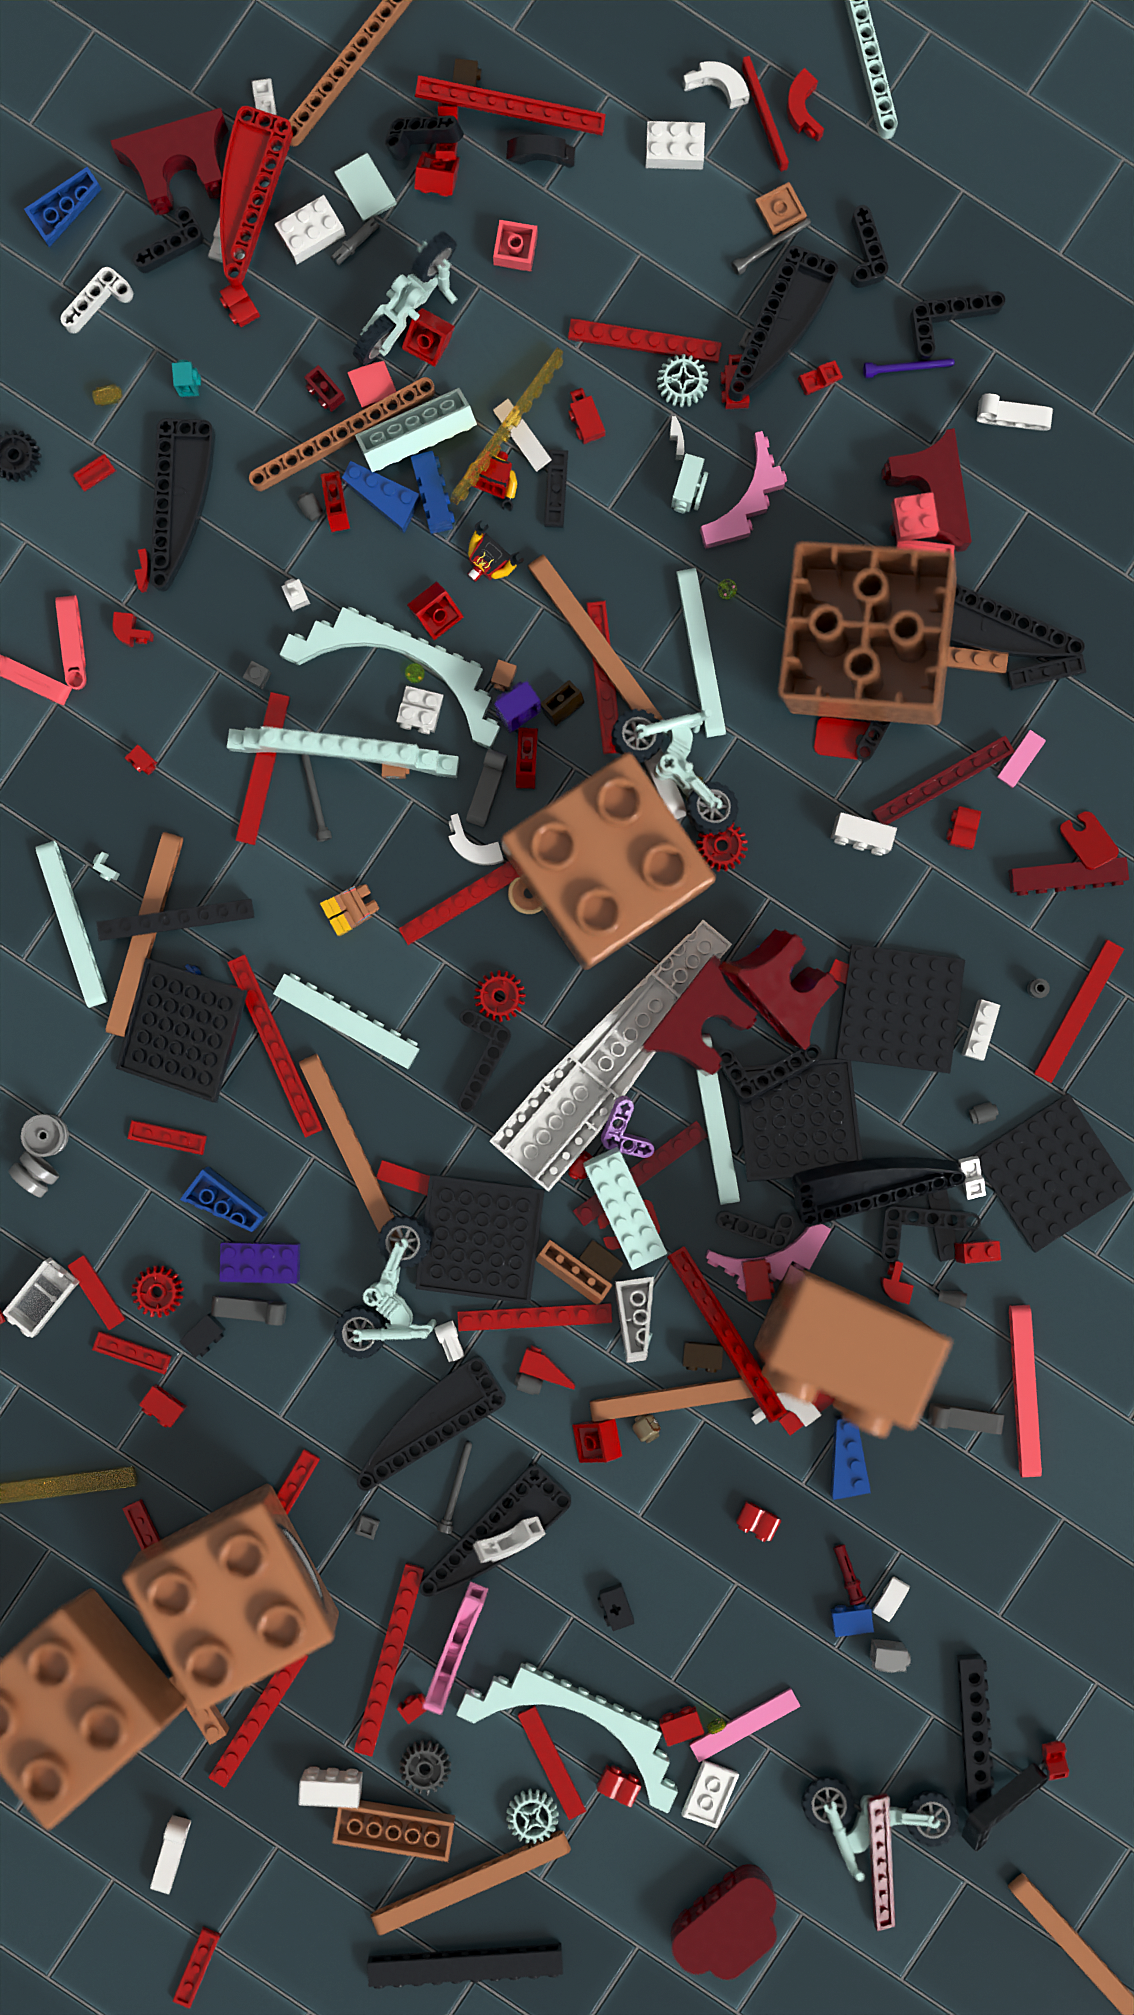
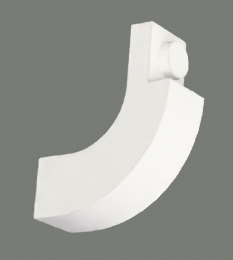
M714 61L702 62L699 64L698 72L690 71L683 77L685 91L703 85H714L720 88L726 95L730 109L747 104L749 101V92L743 78L736 70L726 64Z
M451 815L452 820L448 821L451 832L456 834L449 836V839L460 856L478 865H494L504 862L498 842L484 846L471 843L464 835L459 815Z
M777 1393L785 1409L794 1412L805 1426L821 1416L813 1404H807L783 1393ZM760 1407L752 1412L754 1416L751 1419L755 1424L766 1418Z
M537 1516L522 1520L511 1530L496 1537L478 1541L473 1546L481 1563L490 1560L494 1562L528 1547L544 1536L545 1532Z

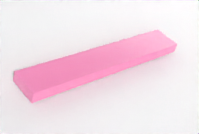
M789 1688L689 1743L697 1760L701 1762L799 1708L800 1704L792 1689Z

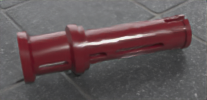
M845 1544L833 1547L845 1580L844 1588L847 1589L850 1597V1605L865 1601L866 1596L862 1593L860 1580L855 1576Z

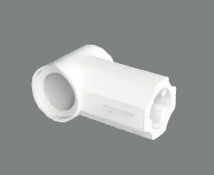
M453 1320L434 1327L437 1338L442 1343L449 1362L465 1356L458 1340V1332Z

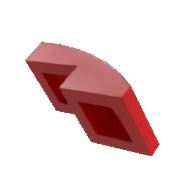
M834 360L819 366L816 370L800 375L798 380L806 396L837 382L843 376Z
M145 548L138 550L142 569L134 570L138 589L142 593L146 592L150 579L149 552Z

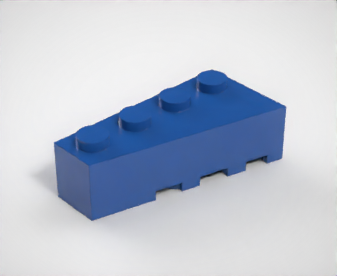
M86 167L24 208V210L50 248L99 193L101 187L89 168Z
M433 451L411 456L430 533L434 534L453 529L452 523L455 522L453 511H449L447 504H450L448 492L444 493L442 486H445L443 474L439 475L437 469L441 467L438 456H434Z
M350 461L342 477L344 484L405 533L421 500L420 494Z
M210 1167L204 1168L180 1199L251 1232L256 1230L268 1215L264 1209Z
M843 1415L835 1416L830 1496L833 1500L871 1493L859 1427L846 1421Z

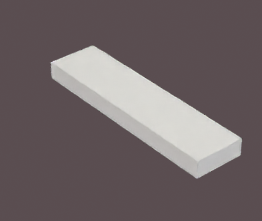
M509 399L493 410L536 472L552 460Z

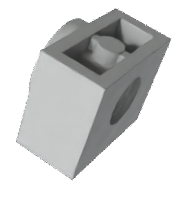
M872 1639L870 1659L872 1661V1668L885 1672L906 1671L907 1665H910L911 1656L903 1642Z

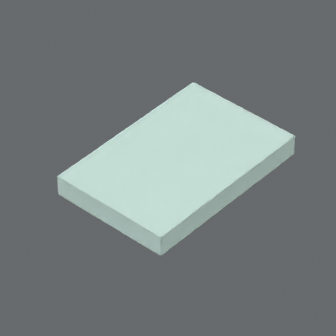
M368 153L335 171L336 177L364 223L370 220L371 217H375L396 205L393 195Z

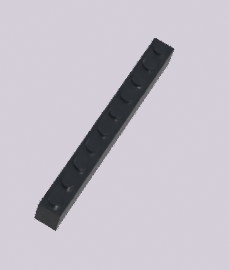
M562 1944L369 1956L367 1962L368 1985L375 1989H381L385 1986L399 1988L409 1984L422 1986L424 1983H432L433 1985H440L443 1982L459 1984L462 1981L477 1983L486 1979H490V1981H499L502 1978L518 1980L521 1977L536 1979L540 1976L554 1978L563 1975Z

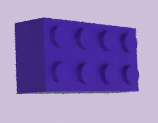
M522 681L518 682L512 687L513 691L508 694L502 693L496 698L497 701L494 703L496 714L509 734L541 713L540 699L527 681L524 683Z
M223 1241L220 1244L219 1282L297 1284L300 1281L301 1243Z

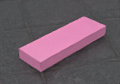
M1029 730L997 778L1011 788H1014L1046 740L1032 730Z

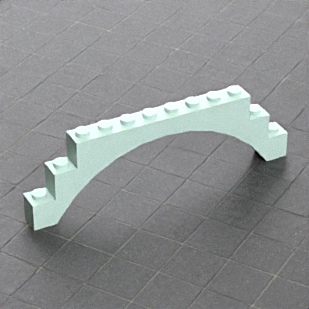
M342 607L334 628L327 621H315L307 641H305V637L297 633L294 636L288 634L280 656L299 666L323 653L340 648L358 646L387 648L408 655L421 662L443 679L457 697L467 716L473 742L488 749L492 748L500 727L495 720L490 718L484 720L492 699L486 691L481 689L475 691L484 672L480 668L481 665L474 661L466 662L463 660L464 657L456 653L450 655L446 653V649L438 645L432 647L428 645V641L422 638L416 640L411 637L410 633L404 630L398 632L393 629L394 626L385 622L382 625L376 622L377 619L366 614L365 617L359 615V611L352 607H348V609Z
M262 726L261 729H229L227 748L230 751L280 752L339 757L403 767L451 778H457L459 767L458 756L439 754L435 750L419 749L417 745Z
M526 1663V1665L520 1664L512 1684L503 1676H494L485 1696H482V1693L476 1689L466 1690L456 1715L472 1723L500 1710L519 1705L544 1704L568 1708L585 1714L602 1724L623 1743L635 1759L645 1781L650 1805L666 1813L669 1812L678 1791L673 1781L667 1778L663 1780L670 1761L666 1752L660 1749L654 1750L662 1734L661 1727H659L657 1722L653 1720L646 1721L636 1712L629 1713L619 1704H609L605 1698L599 1695L594 1697L589 1694L588 1690L582 1687L577 1689L571 1686L572 1684L567 1680L561 1679L560 1681L554 1678V1675L550 1672L538 1671L536 1666L530 1663Z

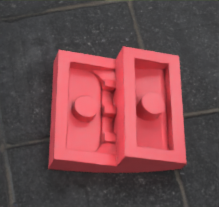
M384 361L347 372L362 409L368 408L397 392Z

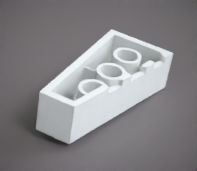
M654 1277L615 1283L626 1363L643 1361L647 1357Z

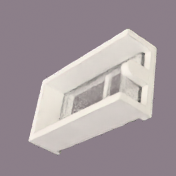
M50 1257L41 1264L2 1314L6 1316L8 1322L16 1324L24 1335L33 1338L80 1281Z

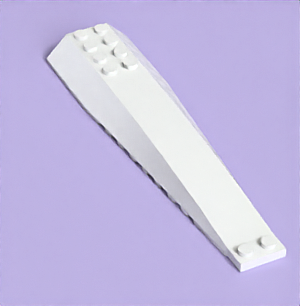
M702 920L691 934H688L539 1082L489 1142L549 1192L599 1133L608 1120L616 1099L620 1096H625L655 1054V1052L645 1054L640 1050V1047L709 958L715 955L720 959L732 944L707 922Z

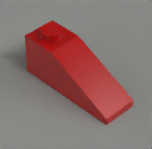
M335 471L321 474L326 512L331 532L350 529L340 472Z
M519 728L516 788L535 789L537 728Z
M536 1346L526 1347L519 1372L573 1390L575 1389V1383L542 1352L541 1348Z

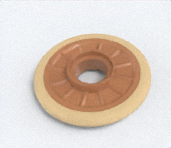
M519 877L512 881L508 889L511 905L517 911L524 914L540 912L542 909L535 898L528 899L524 896L523 892L527 887L522 879Z

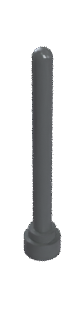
M809 218L803 219L744 259H735L731 262L733 271L736 275H741L748 268L747 265L810 225L811 220Z
M301 754L318 826L316 833L317 842L332 839V835L328 827L325 826L309 754Z
M470 1441L464 1444L446 1513L441 1522L438 1523L437 1530L443 1533L452 1534L454 1526L451 1520L472 1448Z

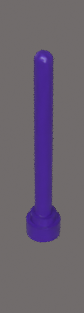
M950 358L876 365L872 362H866L863 364L864 378H873L877 373L953 366L955 361Z

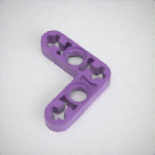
M620 1096L613 1105L601 1135V1142L607 1149L611 1150L618 1146L622 1153L648 1158L654 1153V1146L651 1141L643 1137L624 1133L634 1105L629 1097ZM625 1103H627L628 1106H624L622 1109L621 1105H625ZM615 1119H622V1123L619 1126L612 1125ZM614 1138V1140L607 1142V1139ZM626 1140L632 1141V1145L627 1148L623 1147V1143ZM647 1145L648 1149H644V1151H642L640 1147L645 1148Z

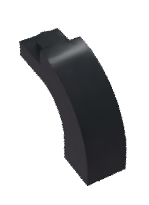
M523 135L507 141L506 160L519 165L535 160H546L571 168L575 164V147L565 144V139L555 136Z

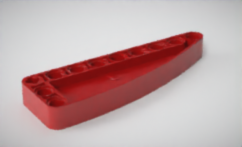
M242 106L237 112L227 148L221 186V252L224 273L227 281L232 286H239L244 281L293 138L291 124L286 118L250 106ZM251 116L250 120H243L244 117ZM264 122H269V125H268V126H266V127H262V126H261L262 123H264ZM275 146H281V147H282V148H281L280 150H278V151H274V150H273V148H274ZM269 164H275L274 168H267ZM263 182H269L268 186H261ZM257 200H263L260 205H255L254 203ZM253 217L257 218L256 222L254 223L248 222L249 219ZM244 236H251L248 241L242 240ZM238 254H245L242 259H236ZM232 272H239L236 277H230Z

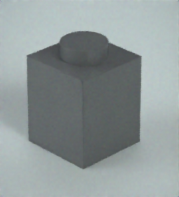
M251 661L243 678L246 682L263 690L272 673L269 669Z

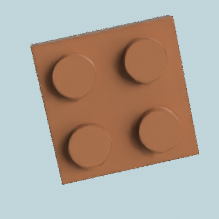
M790 182L755 200L772 235L807 217Z

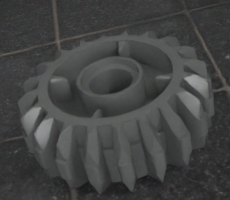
M421 1740L420 1746L414 1742L413 1748L408 1746L406 1749L407 1753L403 1752V1759L399 1762V1765L403 1767L399 1768V1773L403 1774L401 1780H407L405 1783L406 1787L412 1785V1792L416 1788L419 1789V1794H422L423 1790H426V1794H430L431 1788L434 1792H437V1786L443 1788V1781H448L449 1777L447 1775L451 1774V1769H449L451 1762L447 1761L449 1754H444L445 1748L438 1750V1743L435 1746H431L432 1741L429 1740L428 1745H425L424 1740ZM428 1764L430 1769L427 1771L422 1770L420 1765Z

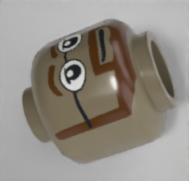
M642 1414L634 1419L636 1422L633 1424L632 1429L639 1441L650 1443L660 1436L661 1427L653 1415L645 1416V1414Z

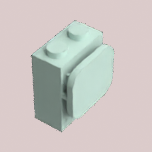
M690 454L685 455L672 499L671 507L675 511L680 513L690 512L691 505L694 503V510H698L708 477V472H704V476L701 478L703 458Z

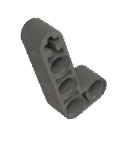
M488 749L466 822L485 827L508 759L507 754Z
M214 1295L212 1296L211 1316L264 1321L270 1325H283L286 1319L287 1303Z
M930 1403L927 1423L930 1426L942 1429L952 1427L1001 1435L1004 1414Z

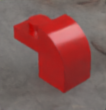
M114 612L113 631L123 644L133 647L134 640L139 644H147V641L153 642L154 634L151 631L135 629L137 617L134 614Z
M896 1260L888 1266L887 1274L889 1278L881 1276V1287L884 1293L891 1299L909 1304L914 1286L899 1281L903 1263Z
M1054 1741L1042 1744V1754L1049 1781L1068 1777L1069 1768L1065 1757V1743Z

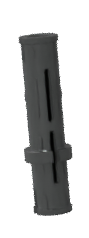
M373 217L348 241H344L342 246L331 255L332 260H336L335 263L338 266L349 255H353L355 249L380 227L378 222H374L375 219Z

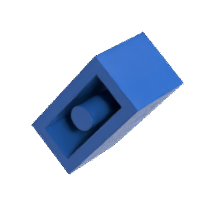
M861 1602L854 1604L852 1607L838 1605L835 1606V1609H830L835 1637L874 1632L871 1608L868 1604L865 1605V1603Z

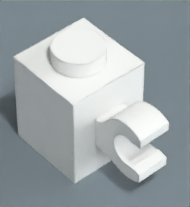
M290 579L285 582V585L281 586L292 611L310 604L299 579Z

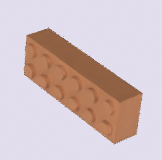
M360 1800L358 1808L338 1807L333 1843L448 1862L455 1815Z

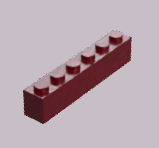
M1127 857L1115 858L1093 870L1087 869L1082 862L1008 870L1011 893H1016L1017 896L1028 895V891H1036V894L1047 893V889H1055V892L1066 891V887H1074V890L1086 889L1085 885L1101 888L1105 887V883H1112V886L1124 885V881L1129 880Z

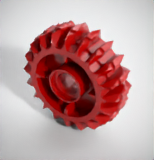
M734 822L722 833L719 832L716 835H712V833L705 835L699 833L698 835L703 840L696 841L697 845H702L697 850L698 852H703L701 856L706 858V863H711L709 866L711 870L714 865H717V872L720 871L721 866H723L726 872L728 871L727 865L734 869L735 865L733 862L735 861L740 865L741 861L738 857L745 858L741 851H747L748 848L743 847L742 844H746L748 841L741 840L745 833H737L741 829L739 826L735 830L732 829L735 824ZM724 841L727 844V849L720 851L717 848V842Z
M498 970L496 977H494L493 972H490V979L486 975L483 976L486 981L484 984L478 981L482 988H475L476 992H480V995L474 996V999H480V1002L475 1003V1005L483 1006L479 1012L482 1013L486 1010L485 1017L488 1018L490 1014L493 1015L492 1021H495L496 1016H499V1022L503 1021L502 1016H505L506 1020L509 1021L510 1017L508 1014L511 1013L513 1017H516L517 1015L514 1010L522 1011L518 1004H525L524 1001L520 1000V997H526V994H520L519 991L524 990V986L517 987L521 981L518 979L514 983V974L511 975L510 979L507 978L508 971H505L504 976H501V971ZM497 991L505 993V999L501 1002L496 1001L494 998Z
M155 1265L153 1266V1271L148 1267L146 1268V1273L144 1271L139 1273L142 1278L136 1277L134 1279L139 1284L132 1285V1288L137 1289V1291L132 1292L131 1295H137L133 1302H140L137 1309L139 1310L144 1307V1315L150 1311V1317H154L157 1312L158 1318H161L163 1313L168 1316L170 1314L169 1310L172 1312L176 1311L174 1305L180 1306L181 1302L177 1299H182L184 1295L178 1294V1292L183 1291L184 1287H178L182 1280L176 1282L177 1273L171 1276L173 1269L170 1268L165 1272L166 1267L161 1266L159 1271L158 1266ZM155 1286H158L162 1289L161 1296H156L154 1294L153 1290Z

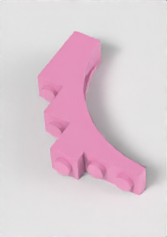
M763 431L756 432L754 435L756 468L748 491L740 502L727 514L716 521L701 526L700 532L705 549L749 537L750 531H752V524L750 519L747 520V518L766 513L767 507L770 504L768 496L764 494L783 489L785 482H787L785 471H781L780 466L772 468L774 466V459L772 454L769 455L768 453L769 441L767 436L764 437Z
M823 1224L806 1227L784 1249L767 1256L733 1258L708 1250L705 1257L710 1265L716 1268L718 1265L724 1267L725 1273L733 1277L737 1274L738 1276L735 1280L739 1284L737 1288L746 1292L741 1261L765 1258L766 1263L770 1262L771 1274H768L769 1279L774 1282L776 1279L782 1281L792 1261H794L793 1266L804 1270V1268L810 1270L831 1229Z
M470 1582L436 1666L423 1708L440 1715L442 1714L463 1653L484 1604L488 1588Z

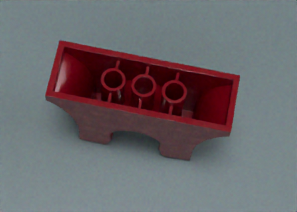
M221 108L111 140L112 148L119 162L131 168L143 181L148 201L155 215H165L169 211L174 210L173 196L169 189V184L172 176L180 170L188 169L195 171L210 199L221 197L223 175L220 166V150L222 141L229 131Z
M955 428L947 429L938 442L925 450L889 457L884 464V469H881L882 480L886 481V486L901 487L903 485H912L917 487L923 494L933 492L939 532L936 536L920 539H933L954 545V549L957 552H961L968 548L972 540ZM893 520L892 525H890L891 537L894 536V541L897 542Z
M774 929L752 953L737 961H723L718 968L785 1042L806 1050L810 1046V1033L818 1012L839 986L836 984L835 977L831 973H824L818 968L813 969L810 967L798 973L796 978L790 983L791 969L801 959L806 948L801 943L802 939L797 934L792 935L786 930Z
M713 955L643 1043L640 1050L645 1054L649 1052L669 1053L685 1060L704 1076L715 1075L722 1066L719 1064L722 1059L702 1039L701 1028L704 1021L710 1017L721 1018L730 1027L742 1031L744 1029L748 1030L757 1021L755 1016L758 1013L731 991L723 978L721 970L718 968L720 966V959Z

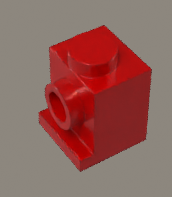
M138 744L125 757L128 762L131 763L133 761L131 765L138 772L143 770L147 775H150L156 769L155 765L157 762Z
M418 1693L415 1696L411 1694L404 1700L405 1704L402 1702L398 1703L397 1710L408 1725L427 1711V1709L423 1708L426 1699L423 1693Z

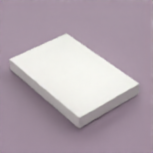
M703 1760L681 1815L717 1828L739 1773Z

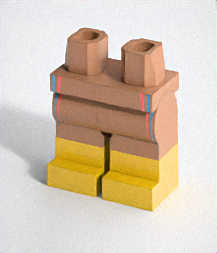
M367 884L358 887L353 886L320 903L328 919H331L329 921L337 936H342L372 918V914L380 909L375 900L367 904L364 902L363 897L371 894Z

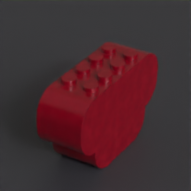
M752 1864L742 1865L733 1872L729 1871L718 1885H712L705 1896L698 1897L691 1908L688 1910L684 1909L679 1914V1918L675 1920L671 1927L670 1936L673 1956L686 1972L698 1975L710 1970L717 1978L731 1980L741 1975L773 1947L777 1937L773 1914L776 1910V1898L772 1882L765 1872Z

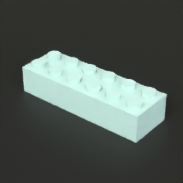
M457 388L356 434L355 437L371 471L374 472L383 469L389 464L399 462L409 455L417 454L420 450L434 446L442 440L452 438L462 431H467L477 425L470 405L460 388Z
M618 1146L583 1163L584 1168L631 1269L634 1270L666 1255L667 1252Z

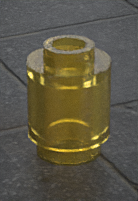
M115 383L97 387L96 390L92 391L95 404L101 406L120 403V398L123 397L121 388L117 387Z

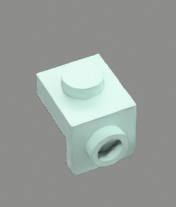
M105 852L97 854L93 860V869L101 872L100 877L108 881L111 878L117 881L120 874L104 865L109 855Z

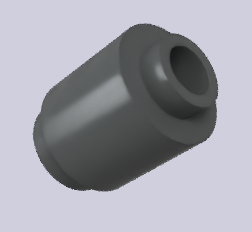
M305 492L298 497L299 501L297 504L306 519L313 522L323 516V509L313 493Z
M1044 979L1032 980L1027 985V992L1032 998H1043L1050 990L1048 982ZM1038 985L1041 987V992L1037 990Z
M991 1101L973 1106L972 1109L968 1110L972 1124L977 1123L978 1125L996 1120V1115H999L996 1104L992 1105Z
M522 1372L521 1375H516L514 1385L517 1386L516 1390L531 1395H539L543 1384L542 1379Z

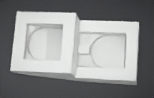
M271 79L252 81L256 109L276 115Z
M672 416L670 440L677 441L676 460H683V433L676 416Z
M971 1156L959 1159V1165L966 1175L963 1187L967 1200L985 1196V1183L981 1175L979 1157Z
M893 1576L884 1588L883 1594L873 1607L872 1612L889 1622L901 1605L910 1586Z

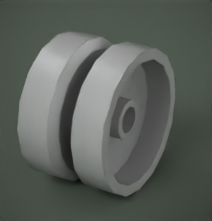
M41 1114L33 1116L26 1121L21 1131V1140L24 1148L34 1156L46 1157L58 1154L68 1143V1127L56 1115Z
M26 1150L20 1157L22 1164L15 1163L9 1169V1174L24 1189L41 1198L48 1191L47 1184H54L60 1176L47 1161L32 1155Z

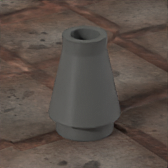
M940 1290L938 1301L957 1309H965L967 1293H963V1291Z

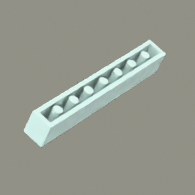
M292 973L290 975H283L273 993L274 995L407 1069L410 1068L420 1048L416 1047L418 1043L409 1038L407 1041L400 1038L401 1034L393 1029L390 1032L383 1028L384 1024L375 1019L373 1022L367 1020L368 1015L359 1010L356 1013L351 1011V1006L343 1001H340V1003L333 1001L334 996L325 991L323 994L317 992L318 987L309 982L306 985L299 982L300 977Z

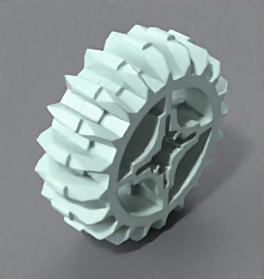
M682 354L681 359L675 355L674 361L670 358L667 359L668 365L663 363V370L658 371V375L661 376L657 378V382L661 383L658 385V390H663L661 392L662 397L668 395L666 402H669L671 399L673 400V406L677 402H680V407H683L684 402L691 406V400L697 403V397L703 398V392L707 391L705 385L708 384V379L705 377H707L708 373L703 371L704 365L698 366V359L694 362L692 361V355L689 356L688 360L685 359V354ZM680 368L678 374L672 375V377L668 376L674 369ZM686 368L693 371L697 377L688 374ZM682 373H683V378H685V383H684V385H683V388H682V383H680V381H681L680 379H681V377H682ZM668 384L677 387L679 393L674 392ZM697 385L692 392L685 394V390L688 387Z
M529 1789L527 1795L524 1791H521V1797L515 1795V1801H510L509 1805L511 1808H507L509 1815L506 1817V1821L510 1822L508 1828L513 1829V1836L519 1833V1841L525 1837L526 1843H529V1839H533L535 1844L537 1843V1838L543 1842L544 1835L549 1838L551 1836L550 1831H555L556 1827L554 1825L558 1824L556 1817L559 1816V1813L555 1810L557 1805L555 1803L551 1804L553 1798L549 1797L546 1799V1792L539 1795L540 1790L537 1789L536 1794H532V1789ZM528 1803H535V1804H534L533 1806H531V1807H528V1806L525 1805V1804H528ZM542 1806L548 1813V1820H545L544 1816L540 1814ZM517 1812L525 1819L524 1826L519 1823L516 1816ZM536 1812V1818L533 1816V1819L529 1820V1814L532 1816ZM533 1826H538V1827H540V1828L534 1829V1830L531 1829V1827H533Z

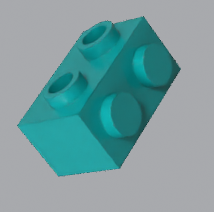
M178 360L177 363H172L173 384L179 396H199L198 385H201L200 373L198 374L197 368H194L192 362L188 360Z

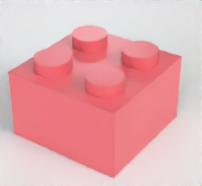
M499 220L493 255L494 265L531 271L538 235L537 226Z
M933 492L894 498L891 507L897 542L937 535L939 526Z

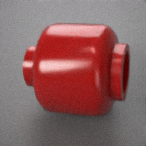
M583 1151L568 1168L569 1176L575 1180L578 1178L586 1179L588 1174L583 1163L592 1159L593 1156Z

